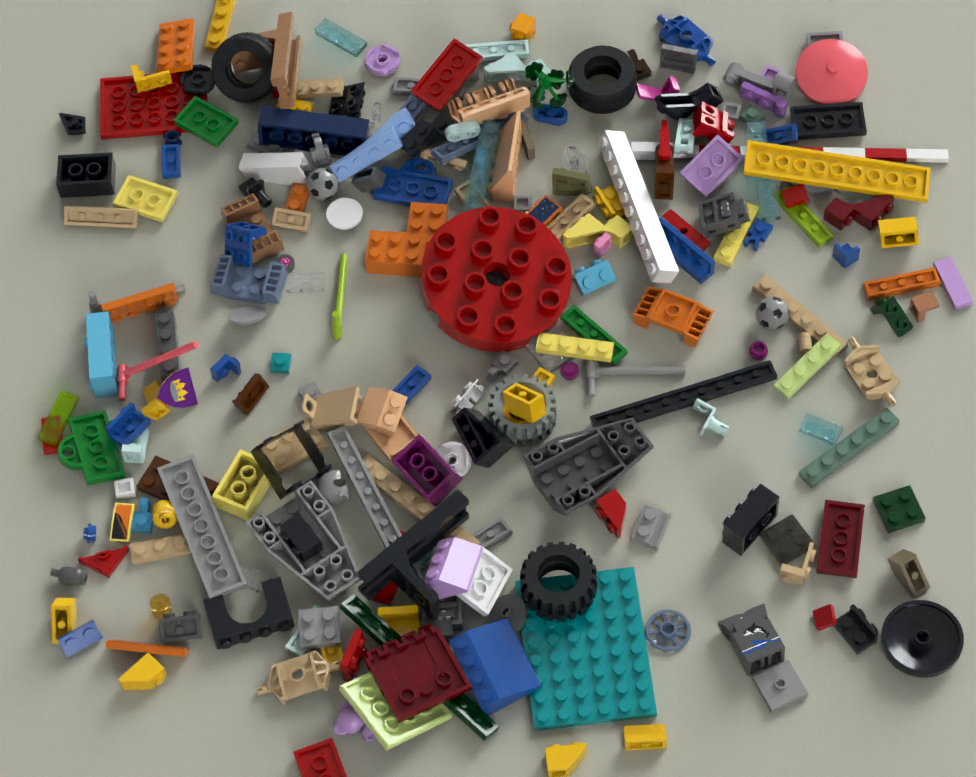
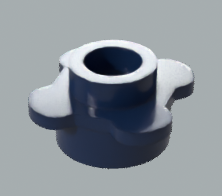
M176 130L167 131L164 134L166 140L164 145H182V140H180L181 132Z

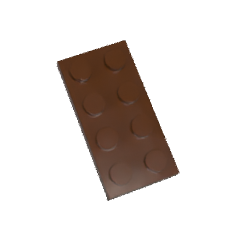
M155 455L136 485L137 490L159 500L170 501L157 468L171 462ZM203 476L212 497L219 483Z

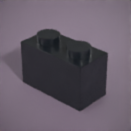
M300 513L280 524L281 533L279 535L285 543H289L292 547L290 549L296 558L299 557L305 562L323 550L321 539Z

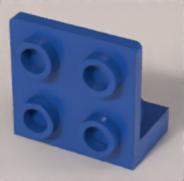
M243 221L225 224V255L233 256L234 263L251 267L252 241L259 239V236L266 235L267 228Z

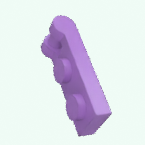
M744 81L740 88L741 98L757 104L763 109L774 112L778 118H783L786 115L787 102L785 99Z

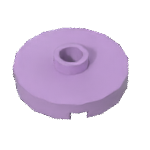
M386 44L379 47L374 46L365 55V66L373 75L388 76L399 68L400 56L398 51L392 46Z

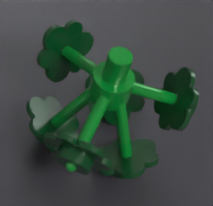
M534 61L531 65L526 66V78H530L532 81L538 79L539 83L538 86L533 85V87L527 88L530 91L531 107H534L535 110H542V107L547 108V105L540 103L545 100L544 89H548L553 96L549 101L550 108L561 107L566 101L567 94L556 95L552 87L559 90L562 84L566 82V89L570 90V86H573L574 82L570 71H566V78L564 79V72L562 70L552 69L551 73L545 74L542 71V63Z

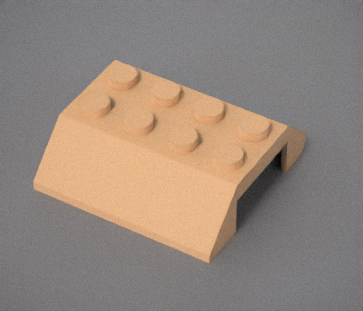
M509 78L504 80V84L502 81L498 82V89L502 95L497 96L494 88L490 85L487 86V89L484 87L471 92V96L469 93L465 94V101L468 107L463 108L459 97H456L454 101L451 99L446 104V109L455 124L476 120L479 125H488L494 119H504L508 117V114L516 113V111L523 112L525 108L530 107V91L526 87L516 89L514 79Z

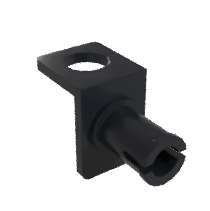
M251 177L239 185V190L245 197L254 193L263 208H267L272 204V199L265 193L263 179L256 181Z

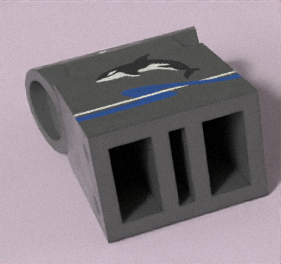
M764 603L748 609L743 614L733 615L718 621L721 633L731 642L747 676L784 661L785 646L767 616Z

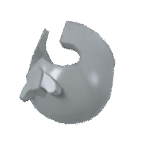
M340 470L327 472L318 479V490L331 506L341 505L345 501H350L347 474H345V479L340 485H334L333 481L341 479Z

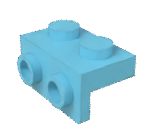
M601 259L591 262V267L587 269L583 266L574 270L575 274L572 275V279H575L582 296L617 280L608 260L601 261Z

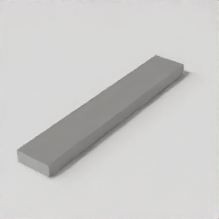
M500 517L472 534V536L481 542V546L488 550L512 535L513 531L505 520ZM431 560L419 567L424 579Z

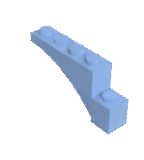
M406 107L392 114L385 124L364 143L330 165V169L337 176L339 182L403 147L401 138L408 135L415 126V121Z

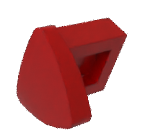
M804 184L781 191L787 209L804 203H810Z

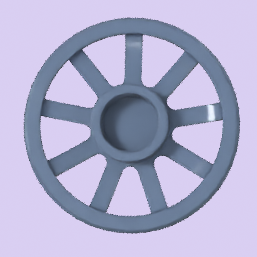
M661 610L649 618L645 633L652 647L667 653L680 650L686 645L690 639L691 627L687 618L681 613L674 610ZM666 613L675 614L672 621H667ZM662 614L664 621L662 624H660L654 619L656 616ZM678 616H680L685 623L676 626L675 622ZM652 622L660 629L649 630L650 623ZM687 627V634L677 632V630ZM650 634H660V636L653 641ZM675 636H679L685 639L682 643H679L676 640ZM663 638H665L664 647L657 644ZM669 639H672L676 646L668 647Z

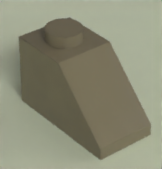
M902 549L887 559L895 577L912 597L915 598L930 588L915 553Z

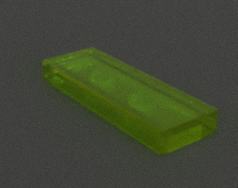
M60 391L37 436L38 441L54 446L57 445L68 423V418L71 417L77 405L78 395Z

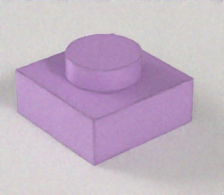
M766 65L760 76L774 81L776 74L783 71Z

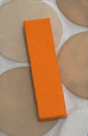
M934 267L863 282L862 287L867 301H871L882 296L886 298L938 287L941 285V281Z
M114 639L107 640L105 646L108 649L179 657L189 656V649L185 647Z

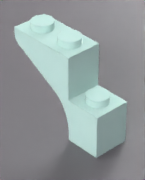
M514 52L484 67V79L488 83L504 82V80L512 78L514 81H524L532 86L539 85L538 79L532 81L530 78H526V66ZM541 58L535 61L543 64L542 71L545 74L551 73Z

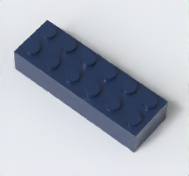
M261 106L258 120L259 145H280L282 148L310 151L309 148L315 147L312 134L319 132L322 145H328L330 154L346 156L370 138L369 119Z

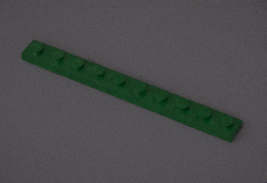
M355 594L341 603L339 609L380 646L393 639H397L401 643L400 635ZM465 694L443 703L484 741L496 733L500 727Z

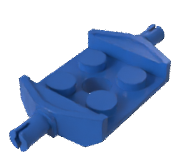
M662 14L657 17V21L664 25L659 34L660 42L664 40L669 45L698 50L697 62L704 60L711 67L716 63V60L709 56L713 46V39L686 16L679 15L669 20ZM682 35H690L691 37L683 38Z

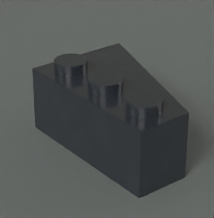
M464 407L452 418L475 465L490 468L516 445L477 410Z

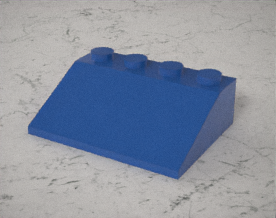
M508 618L468 630L449 640L472 686L481 709L488 716L542 687Z

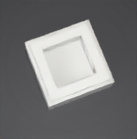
M133 477L114 481L117 501L136 497Z

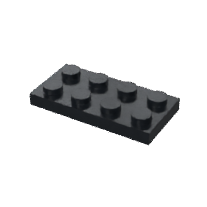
M862 102L790 106L791 124L795 123L797 125L798 140L864 136L867 133Z

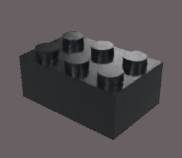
M113 153L58 155L56 186L60 198L115 195L116 164Z
M761 483L756 489L752 488L747 495V499L744 502L741 501L736 506L732 516L728 515L723 521L722 543L742 556L777 516L780 496Z

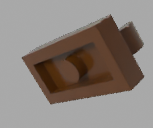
M255 373L232 402L243 414L248 415L267 391L269 385L260 374Z

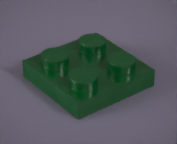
M910 485L873 497V502L888 533L925 522V515Z

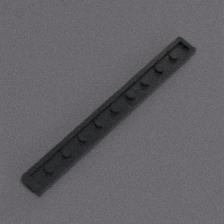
M771 360L592 415L590 416V422L593 428L632 417L636 423L693 406L697 398L706 402L777 380V373Z

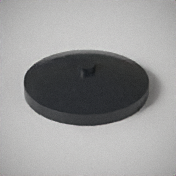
M912 600L902 603L888 614L882 626L881 645L889 662L898 670L910 676L928 678L941 675L956 664L962 653L964 634L958 619L944 606L927 600Z

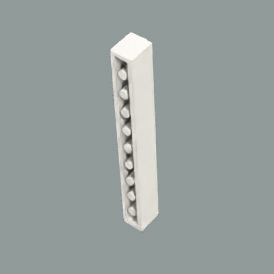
M605 130L598 141V145L645 263L647 273L650 276L651 282L672 283L679 269L625 132Z

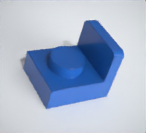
M225 354L210 368L212 379L219 382L229 374L230 370L240 375V362L235 357L231 358Z

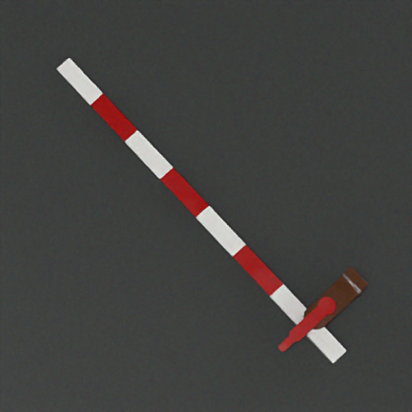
M667 120L661 121L660 142H631V150L635 160H655L654 199L673 200L674 158H695L706 147V145H694L693 154H689L686 151L675 153V145L669 141ZM731 146L745 159L747 146ZM798 147L890 162L948 163L949 161L948 149Z

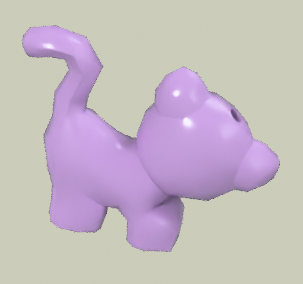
M344 701L336 720L337 724L333 728L334 734L343 736L362 730L363 739L367 743L374 740L375 736L350 703Z

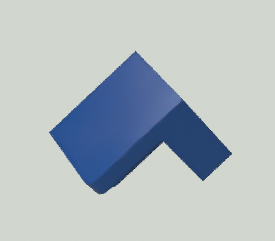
M836 243L833 247L832 257L845 269L859 260L860 247L857 245L852 248L848 243L841 247Z

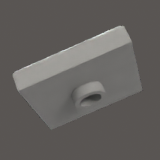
M789 660L752 676V680L771 713L808 696L806 688Z

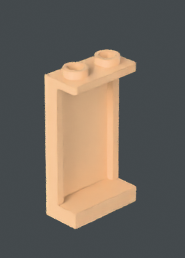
M362 402L356 405L355 419L358 416ZM402 414L392 436L361 425L392 465H394L392 460L418 435Z

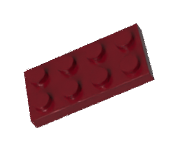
M825 500L816 573L857 579L864 504Z

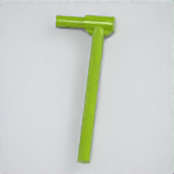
M341 254L336 307L335 311L332 312V337L335 340H340L343 337L342 313L348 261L347 254Z

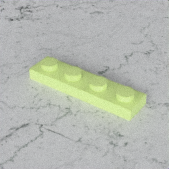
M828 333L825 334L774 384V388L787 399L791 398L841 349V344Z

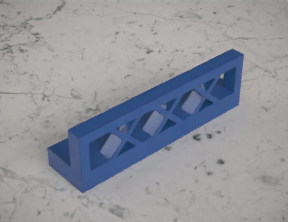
M663 217L659 218L676 264L702 284L714 274L715 261Z

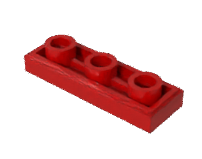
M672 209L661 216L702 251L710 246L708 239Z

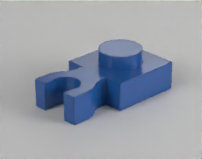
M756 218L748 231L749 237L744 241V246L747 247L748 244L754 243L753 250L757 251L759 242L765 243L773 230V225Z

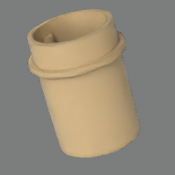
M808 332L798 334L799 353L805 355L812 348V337Z

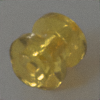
M157 594L151 598L150 607L156 618L162 619L163 614H170L172 612L170 600L166 595Z

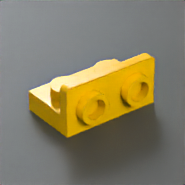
M614 184L602 190L598 186L594 187L593 200L596 205H600L605 218L613 219L617 215L623 219L626 218Z

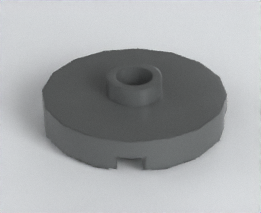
M503 595L494 603L489 613V621L493 623L508 618L514 631L517 632L527 621L528 607L517 595Z

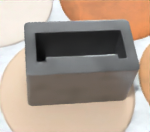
M376 165L366 167L354 174L351 183L362 193L379 189L383 186L386 174Z

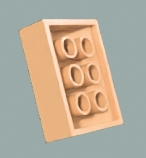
M516 111L500 130L499 138L495 140V149H497V153H493V164H495V167H491L490 178L493 180L488 185L491 201L513 203L522 148L521 111Z

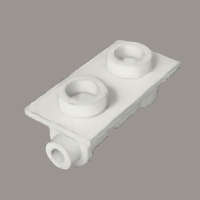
M476 379L473 383L471 381L468 382L462 389L465 393L462 396L458 394L451 402L453 407L449 410L450 412L455 409L457 414L464 407L471 409L474 405L468 400L470 399L476 403L484 395L485 388L482 385L478 386L476 384L479 379Z

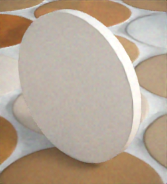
M340 198L328 206L326 211L327 221L336 229H351L361 222L363 209L354 199Z

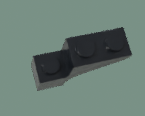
M708 82L692 92L659 94L654 98L657 103L656 107L661 114H666L672 119L677 120L679 118L686 119L696 111L702 101L715 108L724 101L718 87Z
M441 112L431 125L421 118L402 141L403 147L401 149L410 156L416 157L440 140L448 142L444 131L450 125L455 124V122Z

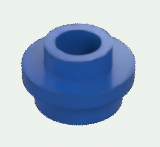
M88 524V527H84L83 539H87V543L96 541V526H91V524Z

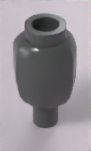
M65 566L60 570L52 568L50 575L58 577L61 583L74 587L85 585L88 578L86 573L75 567Z

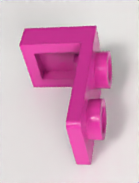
M669 76L662 89L638 83L635 86L639 98L656 102L654 98L659 94L679 93L680 90L676 77Z

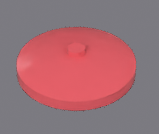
M824 39L809 45L801 53L797 61L795 77L802 94L817 105L851 103L861 95L868 78V67L863 55L853 45L842 40Z

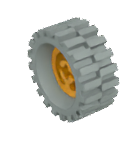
M518 374L512 375L513 380H509L506 377L503 379V385L497 383L495 385L496 391L492 390L488 401L489 420L515 443V446H517L518 442L522 443V447H528L527 442H532V445L538 444V438L542 441L545 440L546 433L550 435L553 431V426L555 427L557 418L555 394H553L550 386L547 387V382L542 380L539 383L537 376L533 375L532 379H528V374H523V378H518ZM514 383L532 389L543 395L547 414L534 423L516 415L512 418L510 412H507L505 409L502 392Z

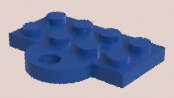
M413 158L405 162L401 169L383 166L381 171L386 174L382 188L375 189L373 193L374 200L410 206L411 202L447 204L453 187V179L437 177L433 163L424 158ZM419 165L425 166L422 170L416 169Z

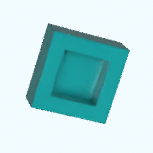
M272 353L270 372L289 374L292 360L291 354Z

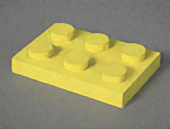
M128 175L113 201V206L115 208L138 209V215L163 223L179 194L178 190Z

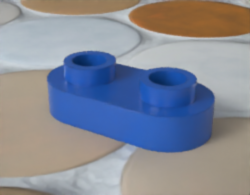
M544 104L547 105V108L542 107V110H535L533 107L532 116L538 122L561 126L568 120L567 110L563 107L550 108L549 104Z

